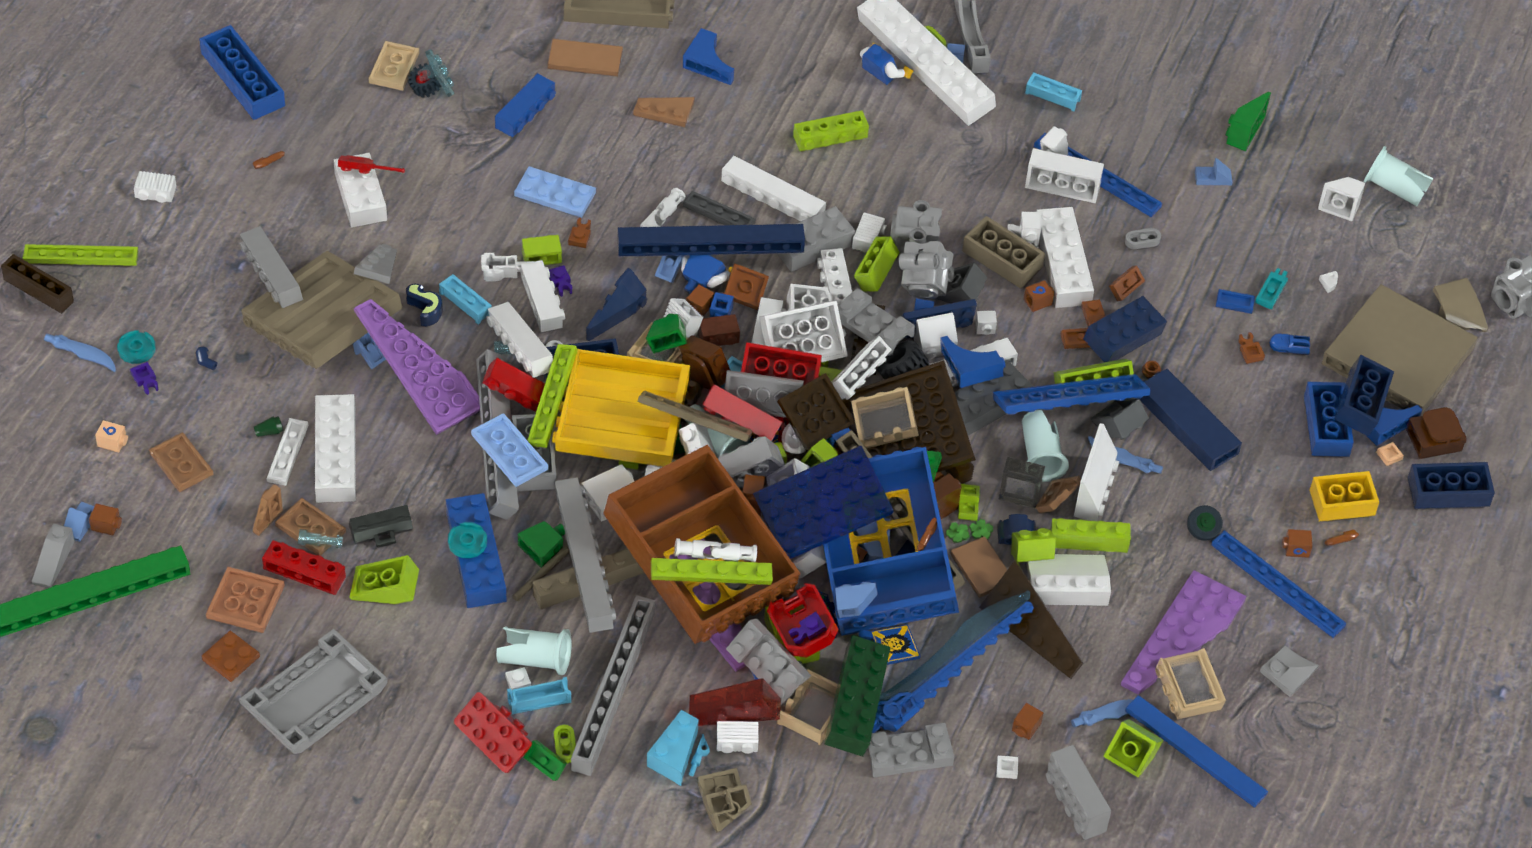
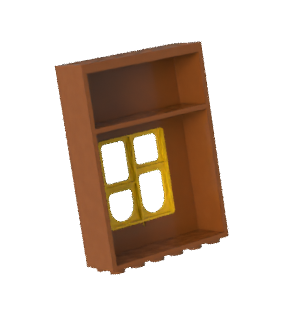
M708 444L608 495L603 513L694 644L708 641L717 632L719 634L723 633L732 624H740L745 620V617L758 614L765 606L769 607L770 602L774 603L783 597L788 598L794 593L801 573ZM714 533L720 538L722 543H738L740 546L750 547L757 545V558L755 562L772 563L773 582L771 585L747 584L741 590H732L725 583L714 582L720 591V599L717 603L709 605L702 603L693 592L694 587L704 582L651 580V559H670V555L674 554L676 538H679L680 541L692 542L693 540H701ZM697 558L698 560L725 561V560L722 559V558H720V559H700V558ZM739 560L738 562H751V561H748V560Z

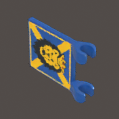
M908 624L874 631L861 630L858 632V637L891 647L887 665L916 660L921 657Z

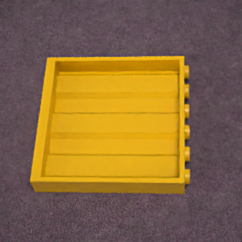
M578 349L568 379L569 383L563 395L565 400L560 403L559 412H561V416H557L556 420L558 430L553 432L552 443H555V451L662 467L672 463L681 418L639 403L638 398L643 391H647L684 405L690 377V365Z

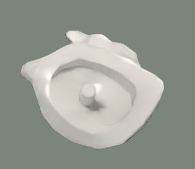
M789 423L782 433V445L785 451L792 454L805 452V448Z

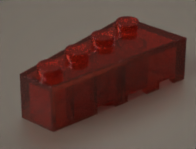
M764 678L690 695L689 714L699 719L698 726L717 725V721L755 722L780 720L781 698Z

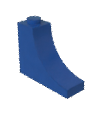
M701 28L683 55V68L731 85L734 81V68L726 65L715 52L717 34Z
M948 336L940 337L941 353L960 388L1003 377L1005 361L1003 357L999 356L997 351H969L954 344Z
M1418 405L1401 410L1383 408L1378 424L1367 437L1376 446L1405 430L1409 418L1421 416L1422 409Z

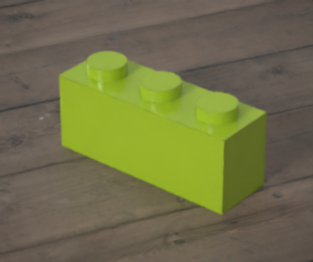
M891 236L875 237L856 270L854 278L863 292H878L900 252Z

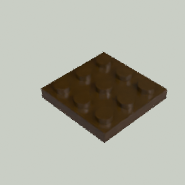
M826 373L777 401L806 451L823 438L827 440L832 434L855 424L854 419Z

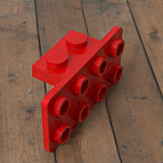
M477 692L456 716L454 724L502 772L509 773L532 746V742L526 737L528 733L523 729L525 725L516 718L514 720L510 716L511 711L503 705L501 707L494 705L484 694Z

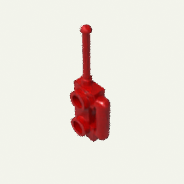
M341 155L338 159V167H341L342 171L357 169L359 173L363 174L370 173L371 169L405 172L404 168L373 164L374 160L365 157Z

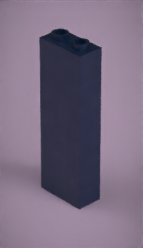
M1168 369L1155 373L1148 380H1143L1150 388V395L1139 398L1140 401L1210 472L1239 454L1242 442Z

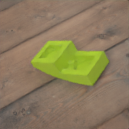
M961 484L958 519L978 521L980 486Z

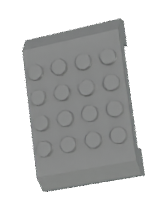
M334 629L318 640V646L259 690L255 687L239 699L240 704L293 754L305 751L380 694L388 683L387 678Z

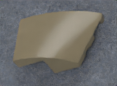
M1468 278L1434 286L1433 292L1441 304L1438 313L1440 317L1464 330L1474 328L1487 332L1488 326L1482 307Z
M737 768L696 778L706 811L716 833L722 831L752 805L747 785H741Z

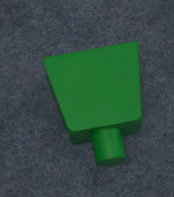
M670 313L666 317L653 322L646 336L653 354L687 343L686 328L679 314Z
M545 521L518 533V546L542 568L563 548L562 536L565 535L564 526L558 524L552 528Z

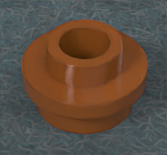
M1148 361L1142 367V373L1147 378H1152L1155 373L1161 372L1160 365L1156 361Z

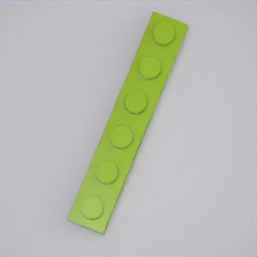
M25 244L23 260L30 264L137 266L139 251L138 247Z
M557 345L527 439L534 447L547 448L560 403L578 351L575 345Z
M652 558L651 580L771 585L773 582L772 563Z

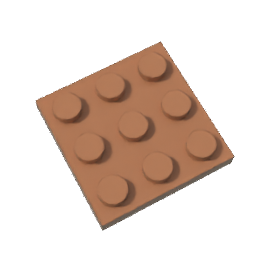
M227 567L206 612V618L264 633L285 586L284 581Z

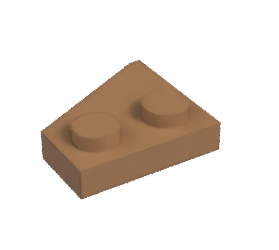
M1080 476L1052 480L1036 506L1038 512L1054 511L1080 486Z
M275 484L270 489L265 490L261 497L253 527V533L258 536L283 511L281 489Z

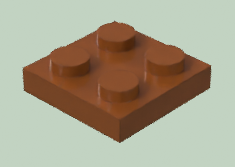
M734 263L724 294L734 296L733 301L758 310L769 276Z
M230 630L202 655V660L232 682L260 657V654Z

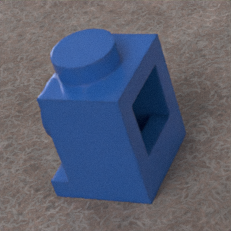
M715 292L710 307V317L730 315L733 309L734 296Z

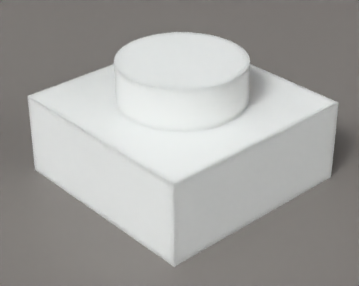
M525 667L505 673L511 690L531 686Z
M998 756L996 777L1017 779L1018 757Z

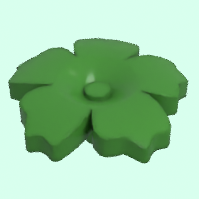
M980 519L976 524L971 523L969 528L972 532V537L975 539H980L981 537L989 539L991 532H993V526L989 523L985 525V520Z
M956 522L951 523L949 530H946V535L950 539L953 538L955 543L968 540L970 537L969 527L966 524L958 526Z

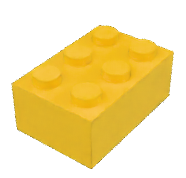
M1370 471L1313 477L1309 491L1319 522L1376 515L1379 499Z

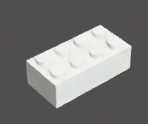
M1033 148L1028 165L1025 188L1096 203L1104 164Z
M370 153L354 155L371 159ZM334 159L335 176L351 228L387 221L386 204L375 169H371L368 174L359 173L357 169L342 171L341 167H338V159Z

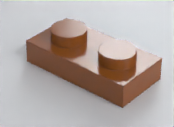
M1136 265L1129 268L1111 283L1109 287L1116 300L1122 301L1144 283L1145 279Z
M1100 299L1082 302L1081 307L1088 327L1106 317Z
M1088 328L1062 330L1060 335L1064 349L1089 348L1088 343L1083 340Z

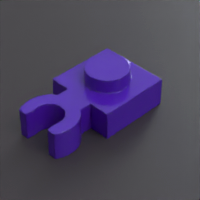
M565 266L549 269V280L553 281L555 288L558 287V294L562 297L563 290H568L572 294L571 278Z
M148 362L130 369V373L138 387L143 385L145 394H149V387H154L156 391L159 390L158 383L155 381L156 375Z
M814 612L799 622L800 628H792L789 634L791 637L799 635L794 639L795 644L799 645L804 641L805 637L808 636L812 640L825 632L827 628L817 612Z

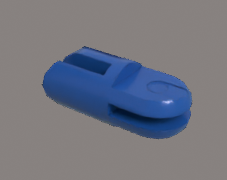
M1279 333L1273 335L1270 339L1269 344L1274 351L1303 355L1310 354V336Z

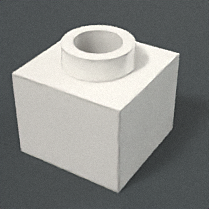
M977 311L975 320L976 334H995L997 325L996 312Z

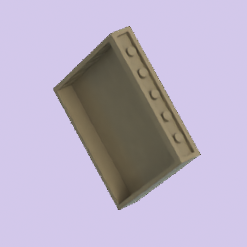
M1380 284L1325 351L1322 364L1348 378L1352 365L1360 355L1394 371L1386 400L1401 409H1408L1418 405L1422 409V416L1474 350L1478 337Z

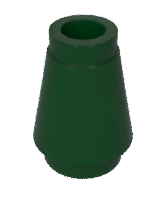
M272 416L253 426L257 437L280 434L279 432L284 431L279 416Z

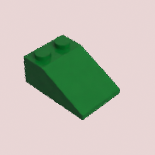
M1271 92L1262 94L1239 107L1235 114H1231L1228 121L1230 126L1225 136H1228L1226 144L1243 151L1248 149L1266 117Z

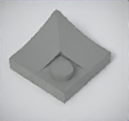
M1284 646L1261 667L1259 672L1291 697L1310 678L1319 665L1299 656L1287 646Z

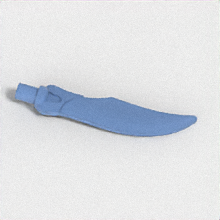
M45 335L44 341L52 343L55 348L71 351L81 359L103 365L113 372L116 371L112 359L100 349L70 340L63 335Z
M1088 436L1089 443L1093 446L1095 439ZM1115 447L1117 450L1116 460L1120 464L1138 468L1145 473L1152 471L1162 473L1163 466L1154 464L1151 459L1134 456L1126 449Z
M1133 699L1119 700L1091 711H1082L1078 718L1071 720V724L1073 727L1080 725L1091 726L1103 719H1119L1128 715L1125 709Z

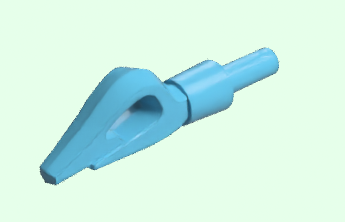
M702 734L696 753L691 761L690 776H694L696 768L700 766L702 757L707 756L710 752L704 734Z

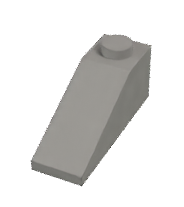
M53 523L45 539L32 584L46 588L53 586L75 542L72 528Z

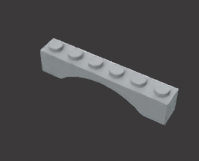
M954 0L970 71L973 74L988 73L990 54L980 32L975 0Z

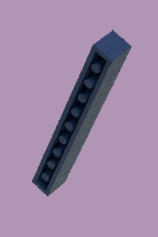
M803 224L618 227V257L804 253Z

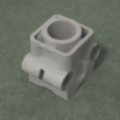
M924 200L916 201L913 207L898 206L897 215L893 214L890 236L897 246L899 254L904 253L905 242L923 244L930 241H939L940 226L938 221L941 219L942 208L930 207L929 203Z
M930 241L923 244L905 242L904 253H901L899 257V266L903 270L901 286L910 295L917 298L933 299L938 296H946L948 282H952L954 279V269L952 267L953 253L946 251L940 241Z
M1531 255L1523 260L1515 257L1509 258L1504 272L1496 277L1491 292L1493 301L1512 319L1524 313L1532 317Z

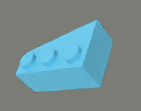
M681 710L648 751L647 767L681 786L698 734L699 719Z

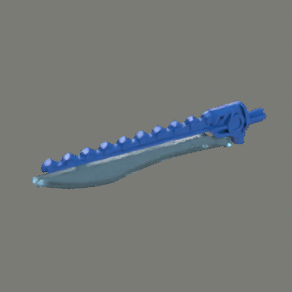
M1027 590L1025 593L997 602L969 618L927 662L885 693H881L872 733H875L880 728L896 732L924 707L925 699L935 698L937 688L947 687L950 677L960 676L962 672L960 670L961 667L971 666L974 656L984 655L986 645L996 644L998 635L1008 634L1010 624L1020 623L1022 614L1032 613L1034 609L1032 603L1026 602L1030 599V591Z

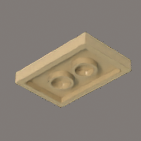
M385 41L370 74L369 83L403 91L408 81V76H410V72L419 56V48Z

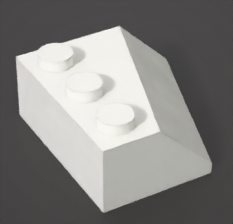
M790 284L787 294V310L833 300L828 288ZM842 329V330H843V335H844V337H845V336H846V332H845L844 329Z

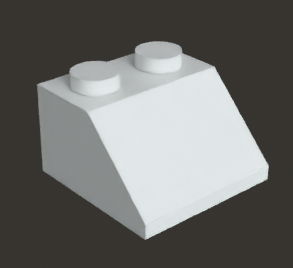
M1350 177L1325 183L1318 210L1353 221L1360 205L1365 183Z
M953 313L917 319L914 342L917 343L928 359L943 356L941 353L940 337L948 336L954 344H958Z

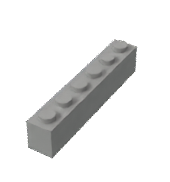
M261 226L240 234L242 242H239L243 253L246 252L248 261L252 262L253 268L256 273L258 272L262 283L265 282V286L268 292H271L274 302H279L280 306L285 308L302 301L303 297L297 281Z

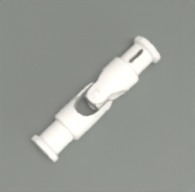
M673 188L671 194L659 203L657 208L641 223L640 227H661L666 218L677 209V205L685 200L684 192L678 188Z
M676 538L674 555L677 557L679 555H689L692 558L700 559L722 558L727 561L738 562L739 560H748L755 562L757 558V545L750 547L740 546L738 543L721 544L719 542L693 540L691 542L680 541L679 538ZM710 546L711 555L703 552L705 547Z

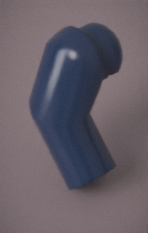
M205 346L198 347L195 352L198 364L215 370L218 362L208 358V348Z

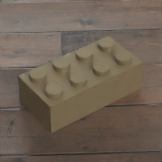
M987 216L964 237L962 249L964 253L1019 288H1022L1043 268L1045 257L1043 251Z

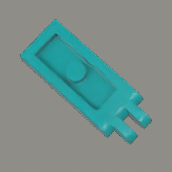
M1277 268L1275 272H1270L1256 297V304L1271 310L1273 309L1288 282L1286 277L1287 271L1284 270L1282 275H1280V268Z

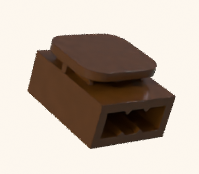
M693 335L687 339L686 344L679 346L683 363L690 365V379L692 381L700 383L702 387L709 390L713 384L721 387L726 383L727 370L731 371L720 346Z
M1443 407L1428 410L1423 413V416L1409 418L1406 431L1419 459L1461 452L1466 443V435L1452 409Z
M938 472L933 484L940 519H943L958 510L962 486L959 480L954 479L950 473L944 476L941 472Z

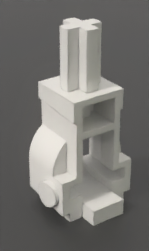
M484 253V255H481L482 271H484V280L486 281L517 278V272H521L522 264L534 262H517V255L495 256L494 253ZM489 265H497L493 266V269H489Z

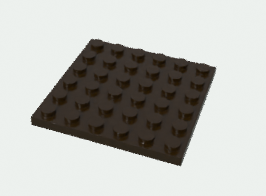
M944 360L855 389V394L848 400L846 398L842 399L855 421L851 401L859 397L873 396L879 392L893 391L900 387L908 388L919 436L866 448L872 457L875 455H888L895 451H908L914 447H926L927 451L941 452L942 459L937 473L976 460ZM907 403L861 414L865 438L874 437L876 432H881L882 434L893 432L895 427H900L901 430L911 427ZM855 423L848 428L858 437Z

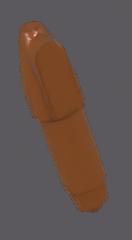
M276 152L266 158L262 157L254 161V168L258 169L268 166L270 163L281 159L285 152Z
M933 518L927 526L925 533L918 543V551H922L926 547L931 536L936 531V518Z
M1355 530L1343 532L1342 535L1327 539L1325 545H1335L1354 540L1359 536V533Z

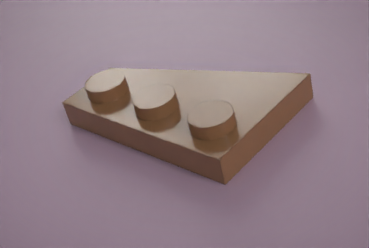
M695 97L638 98L633 115L685 127L694 105Z

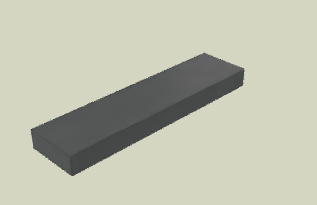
M691 191L683 202V207L723 225H754L756 223L755 218L694 191Z

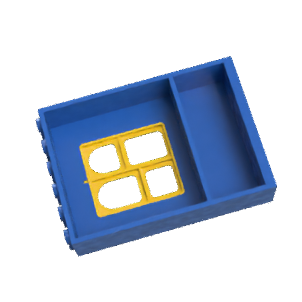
M914 447L908 451H895L888 455H875L868 459H855L853 462H839L833 466H819L809 470L841 636L858 633L861 630L868 631L959 613L926 447ZM892 497L902 499L906 503L908 516L891 521L884 520L882 511L884 502ZM868 504L874 509L878 527L876 533L861 536L854 535L851 511L856 505ZM933 518H936V531L931 536L926 547L922 551H918V543L925 533L927 526ZM910 526L915 552L892 557L887 530ZM879 541L881 543L883 559L859 563L857 545ZM863 582L876 583L878 595L859 616L839 618L835 588L846 584L854 586L860 585Z

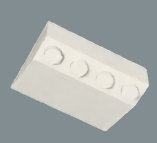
M828 301L759 316L766 346L822 355V362L848 356L837 301Z
M1101 423L1099 424L1080 482L1074 517L1088 521H1097L1098 516L1103 515L1105 505L1102 503L1108 500L1110 490H1107L1108 486L1112 487L1115 477L1112 473L1117 472L1119 461L1116 460L1117 450L1104 424Z
M1055 554L1054 559L1026 561L1027 578L1045 605L1108 606L1111 586L1104 555Z

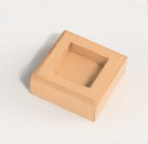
M1394 442L1377 448L1376 451L1386 466L1403 460L1404 455Z

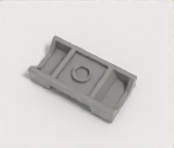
M859 288L837 305L841 324L867 342H871L880 336L892 349L888 356L892 355L897 343L906 335L914 336V324L901 316L896 319L872 303V297Z
M758 619L750 620L726 648L738 663L743 662L768 688L767 693L779 706L786 705L787 700L794 691L811 677V674Z
M945 723L925 725V730L886 735V732L872 733L868 746L873 778L953 766L954 753Z

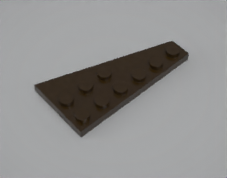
M1015 560L979 608L1000 623L1025 602H1031L1034 607L1032 613L1022 614L1020 623L1010 624L1009 631L1072 679L1084 663Z

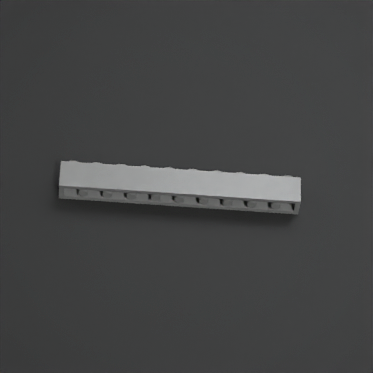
M488 349L476 359L481 425L503 413L511 421L510 399L497 391L489 389L488 386L482 383L488 366L492 361L499 358L506 362V356ZM483 449L489 514L508 520L519 510L518 489Z
M578 477L555 481L556 498L589 633L614 629L613 620H616V613L614 608H610V606H613L611 594H607L609 592L608 581L603 580L606 577L604 566H600L602 564L601 553L596 552V550H599L597 538L593 539L595 536L594 526L589 524L592 523L590 511L586 512L588 503L587 498H583L585 496L584 486L579 485Z
M637 595L634 599L571 757V771L588 776L592 775L655 615V600Z

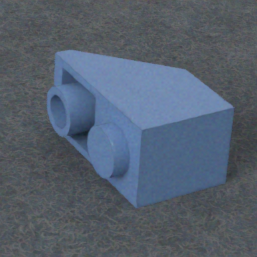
M863 582L860 585L854 586L846 584L835 588L839 618L859 616L878 595L876 583Z

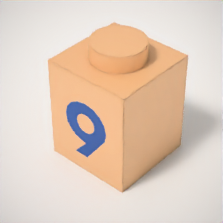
M104 420L95 434L97 447L118 453L128 440L125 426Z

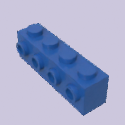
M537 73L495 115V128L512 138L521 132L523 127L532 121L534 116L544 108L545 104L555 97V82Z

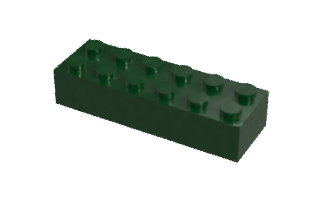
M852 635L845 650L824 745L858 756H864L872 736L891 647Z

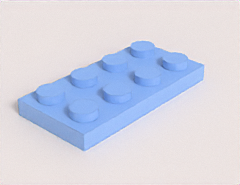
M529 166L515 189L514 196L582 218L596 193V188Z
M504 413L471 430V435L515 487L548 470V464Z

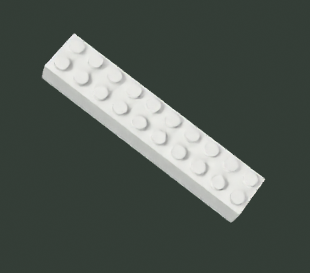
M867 0L857 7L859 21L907 67L914 70L913 73L968 126L996 107L995 94L897 0Z

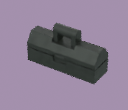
M408 505L350 518L349 520L354 543L359 544L374 540L377 548L396 544L395 534L413 530ZM385 534H389L390 536L383 539H379L378 537Z

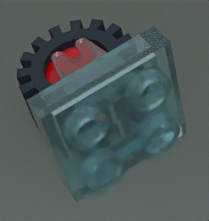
M432 49L426 51L425 54L429 64L424 63V66L418 65V69L416 67L413 68L414 72L411 71V76H408L410 87L417 96L422 98L425 95L430 97L431 93L435 95L434 91H439L440 87L444 89L448 97L454 95L452 87L455 85L451 77H447L449 71L446 65H441L443 62L438 54L435 55Z

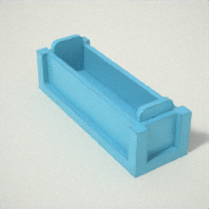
M1033 72L1026 84L1025 94L1040 97L1069 108L1074 112L1077 102L1081 100L1082 90Z
M452 274L439 284V294L447 297L472 317L476 324H480L483 319L489 316L488 308H491L492 305Z
M564 677L562 680L513 690L511 688L507 689V699L511 714H517L571 703V691L568 690L567 677Z

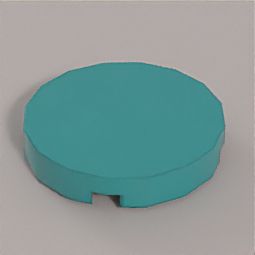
M139 330L127 332L121 336L117 344L120 358L131 364H140L148 361L153 357L156 350L153 336L147 332H139Z
M473 522L460 523L459 526H454L448 534L449 549L453 554L461 558L476 557L484 552L487 547V534L478 524Z

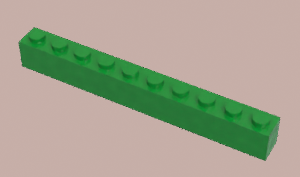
M181 545L171 547L137 560H131L119 566L94 572L88 576L76 578L70 582L54 585L51 588L36 591L30 595L0 604V637L191 575L189 562Z

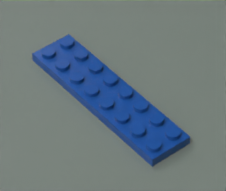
M1136 374L996 391L993 392V400L1005 413L1017 414V412L1022 411L1034 412L1037 409L1051 410L1054 407L1068 408L1077 404L1089 405V403L1093 402L1106 403L1109 400L1123 401L1125 398L1139 399L1150 395V388Z

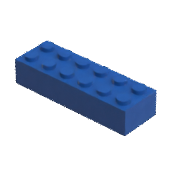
M231 25L199 38L201 54L253 120L285 106L284 91Z
M485 494L445 499L446 515L450 530L454 526H459L460 523L473 522L480 525L487 534V547L480 555L473 558L456 556L467 608L507 602L505 580Z

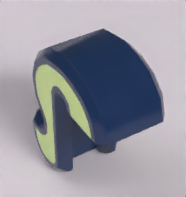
M414 283L407 286V304L423 310L420 316L421 326L428 327L437 323L443 313L441 296L436 292L424 291V287L420 284Z

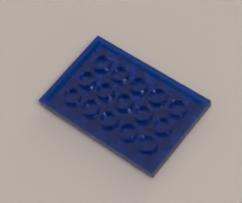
M862 445L753 493L771 533L790 559L894 513Z

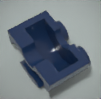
M1011 514L1009 519L999 520L997 524L998 544L1012 545L1013 532L1021 530L1036 531L1035 520L1028 519V516L1025 514Z

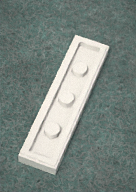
M289 418L268 473L267 482L287 485L308 428V421Z

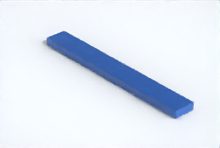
M1046 133L1034 143L1035 148L1041 150L1040 141ZM1068 147L1067 156L1092 161ZM1103 168L1101 188L1150 217L1162 207V202Z
M1225 530L1212 541L1211 546L1332 638L1345 628V621Z
M1138 695L1126 707L1125 712L1254 808L1267 795L1268 791L1141 696Z

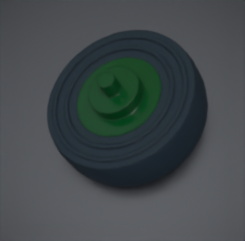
M1208 505L1196 507L1191 511L1187 519V527L1191 535L1203 541L1215 538L1221 532L1223 525L1220 513L1214 507Z

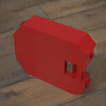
M805 583V586L796 590V596L786 601H783L781 598L774 603L770 602L767 612L788 652L792 656L807 658L831 645L839 629L816 586ZM802 604L804 605L805 608L793 613L792 615L790 614L789 611L795 609L796 607ZM817 612L827 630L812 640L807 636L801 644L796 645L794 639L799 635L791 637L789 631L792 628H800L799 622Z

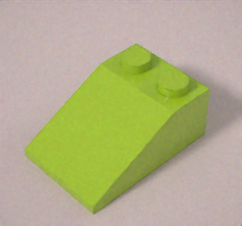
M408 555L356 566L349 598L351 600L388 604L413 601L419 568Z

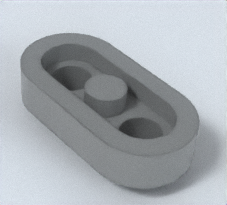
M1155 228L1130 231L1126 234L1125 244L1130 249L1154 247L1160 243L1161 233Z

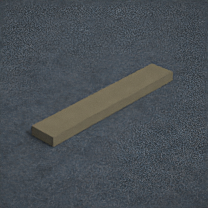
M643 391L638 398L639 403L745 442L749 440L752 434L751 429L647 391Z

